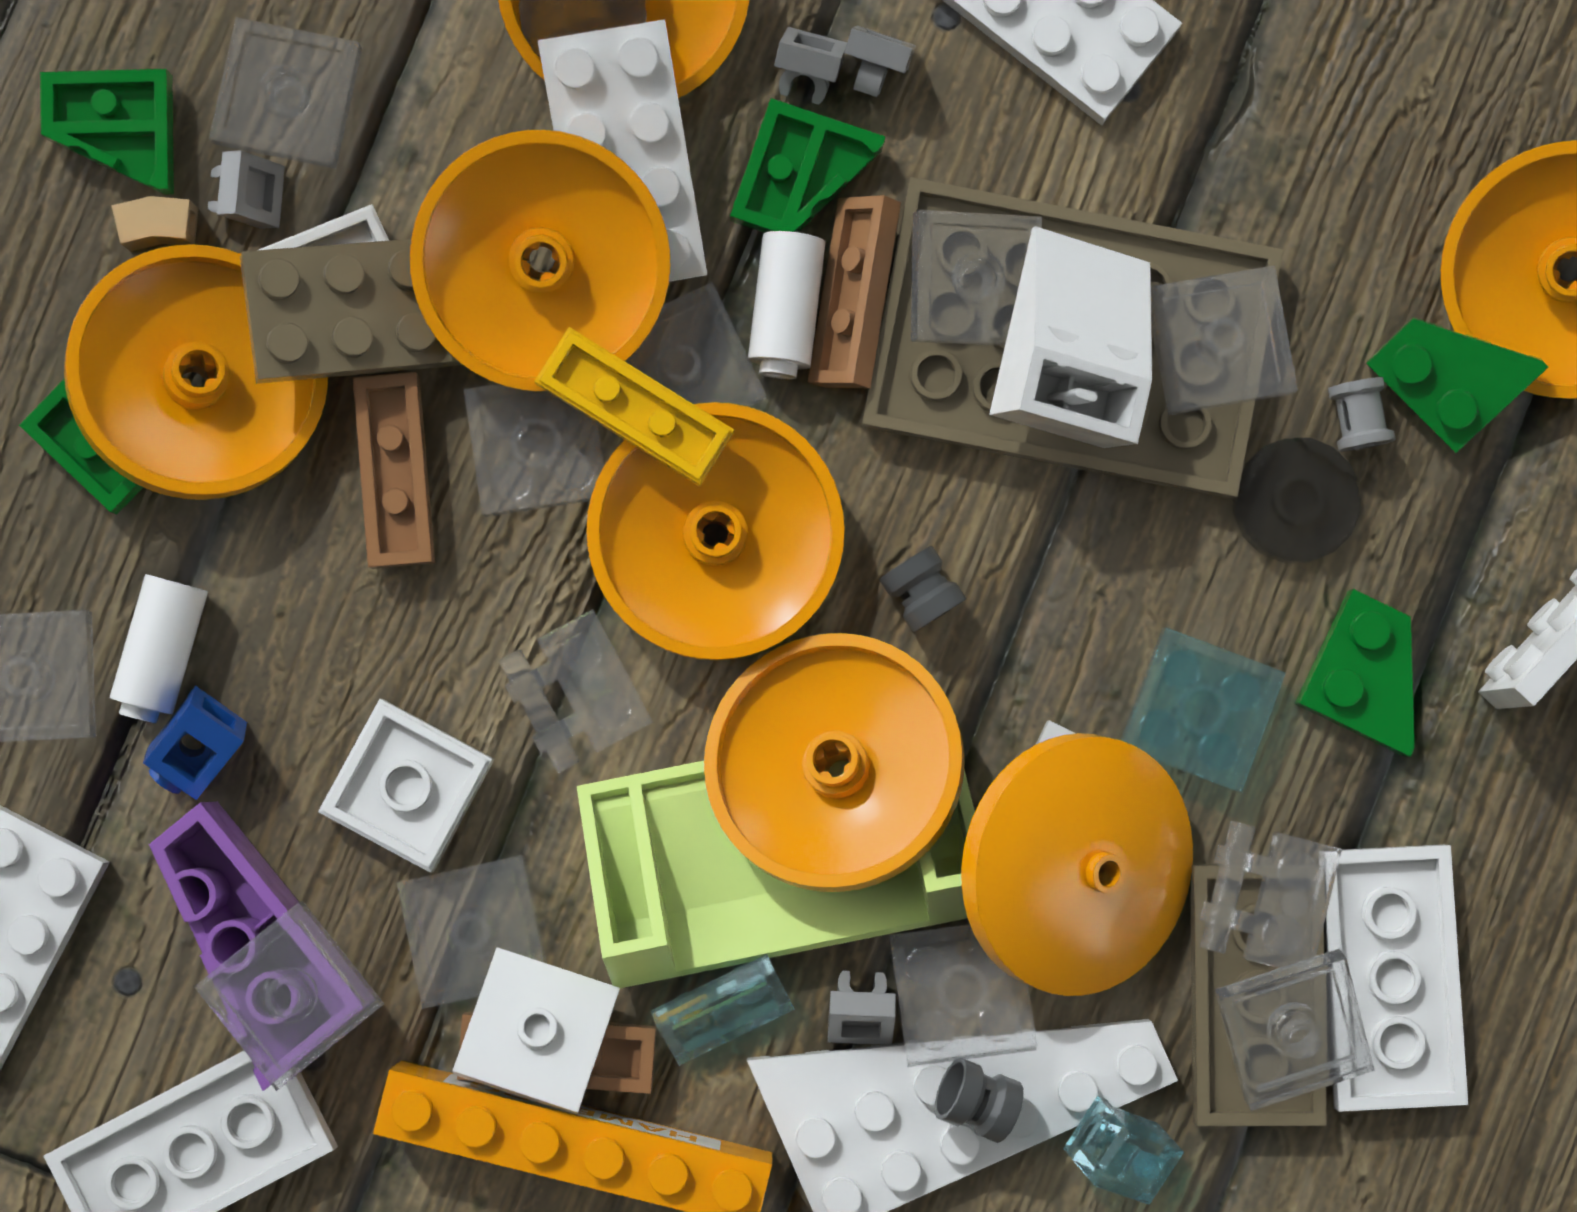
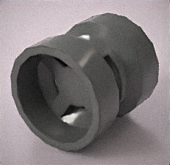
M929 546L879 579L889 596L901 597L903 600L902 605L905 608L903 618L913 633L966 600L957 583L947 581L945 576H941L939 571L943 561L933 546Z
M959 1057L948 1067L940 1082L936 1094L934 1112L936 1118L957 1127L964 1123L974 1126L977 1135L999 1143L1011 1133L1017 1122L1022 1108L1024 1088L1021 1082L1002 1074L994 1077L987 1076L980 1065Z

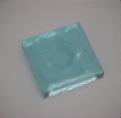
M1162 628L1121 740L1140 748L1161 764L1242 793L1286 672L1170 628Z

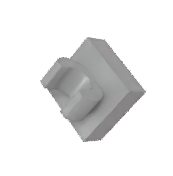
M858 25L853 27L844 53L863 59L853 89L875 97L880 95L888 68L905 73L909 69L916 45Z
M787 27L779 42L774 63L775 67L785 69L779 81L780 94L788 96L794 83L793 79L799 75H805L811 78L815 84L812 103L819 105L828 91L829 81L836 82L843 66L847 42Z
M242 150L222 152L221 165L211 170V177L220 180L218 201H209L208 210L217 213L216 215L259 229L279 228L285 166Z
M842 971L838 978L837 991L830 992L828 1042L892 1045L896 993H886L887 979L883 972H875L872 992H854L850 987V971Z

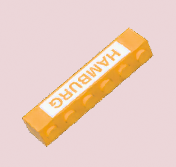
M402 1060L389 1069L373 1131L374 1135L685 1212H761L772 1167L773 1152L584 1105L580 1106L578 1115L474 1081L457 1080V1076L450 1072Z

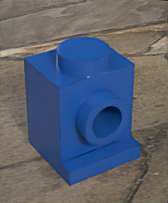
M195 685L187 695V699L148 746L143 764L150 768V776L161 787L175 794L183 791L197 800L244 742L247 722ZM186 734H190L203 743L204 746L198 750L189 749L183 744L181 738Z

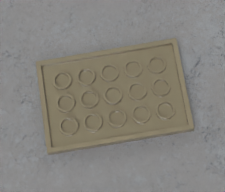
M910 177L878 339L871 388L868 390L861 427L1233 500L1238 497L1283 249ZM1033 227L1046 229L1150 262L1152 383L1138 444L1102 448L989 415Z

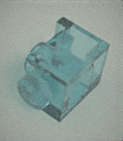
M1099 1096L1096 1097L1063 1148L1095 1187L1148 1205L1151 1204L1184 1154V1151L1157 1122L1113 1107L1107 1099Z

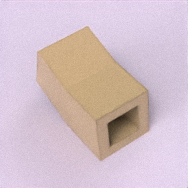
M148 196L111 205L120 244L130 252L160 244H195L199 208L189 199Z

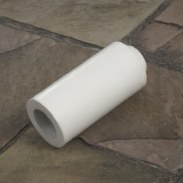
M770 231L763 234L748 361L760 365L759 374L762 376L777 379H796L797 369H808L811 367L825 251V241L819 237L790 231Z
M145 574L109 697L122 702L119 714L151 723H157L160 712L173 714L208 591Z

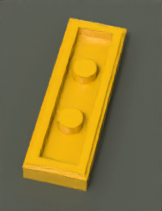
M568 327L534 381L537 386L698 486H701L734 433L733 428Z

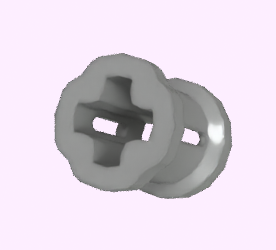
M1383 377L1361 379L1328 388L1329 399L1336 401L1342 438L1337 441L1338 451L1365 449L1396 440L1394 431L1387 429L1380 394V391L1385 387Z

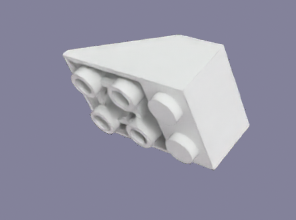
M1033 227L989 415L1102 448L1138 444L1152 383L1150 262L1046 229Z

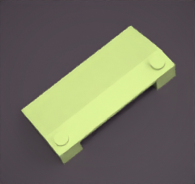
M704 761L577 786L602 959L613 986L625 988L967 918L962 893L961 867L965 840L975 810L965 769L962 790L956 809L944 832L932 848L916 863L893 878L874 886L845 892H820L795 887L773 878L751 863L730 841L715 817L705 784ZM835 762L830 767L829 773L832 777L842 775L844 773V766L849 762Z

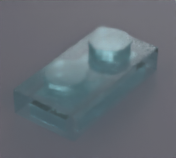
M768 954L752 962L738 966L731 972L690 992L677 996L675 999L651 1010L659 1033L677 1063L681 1065L795 1009L787 990Z

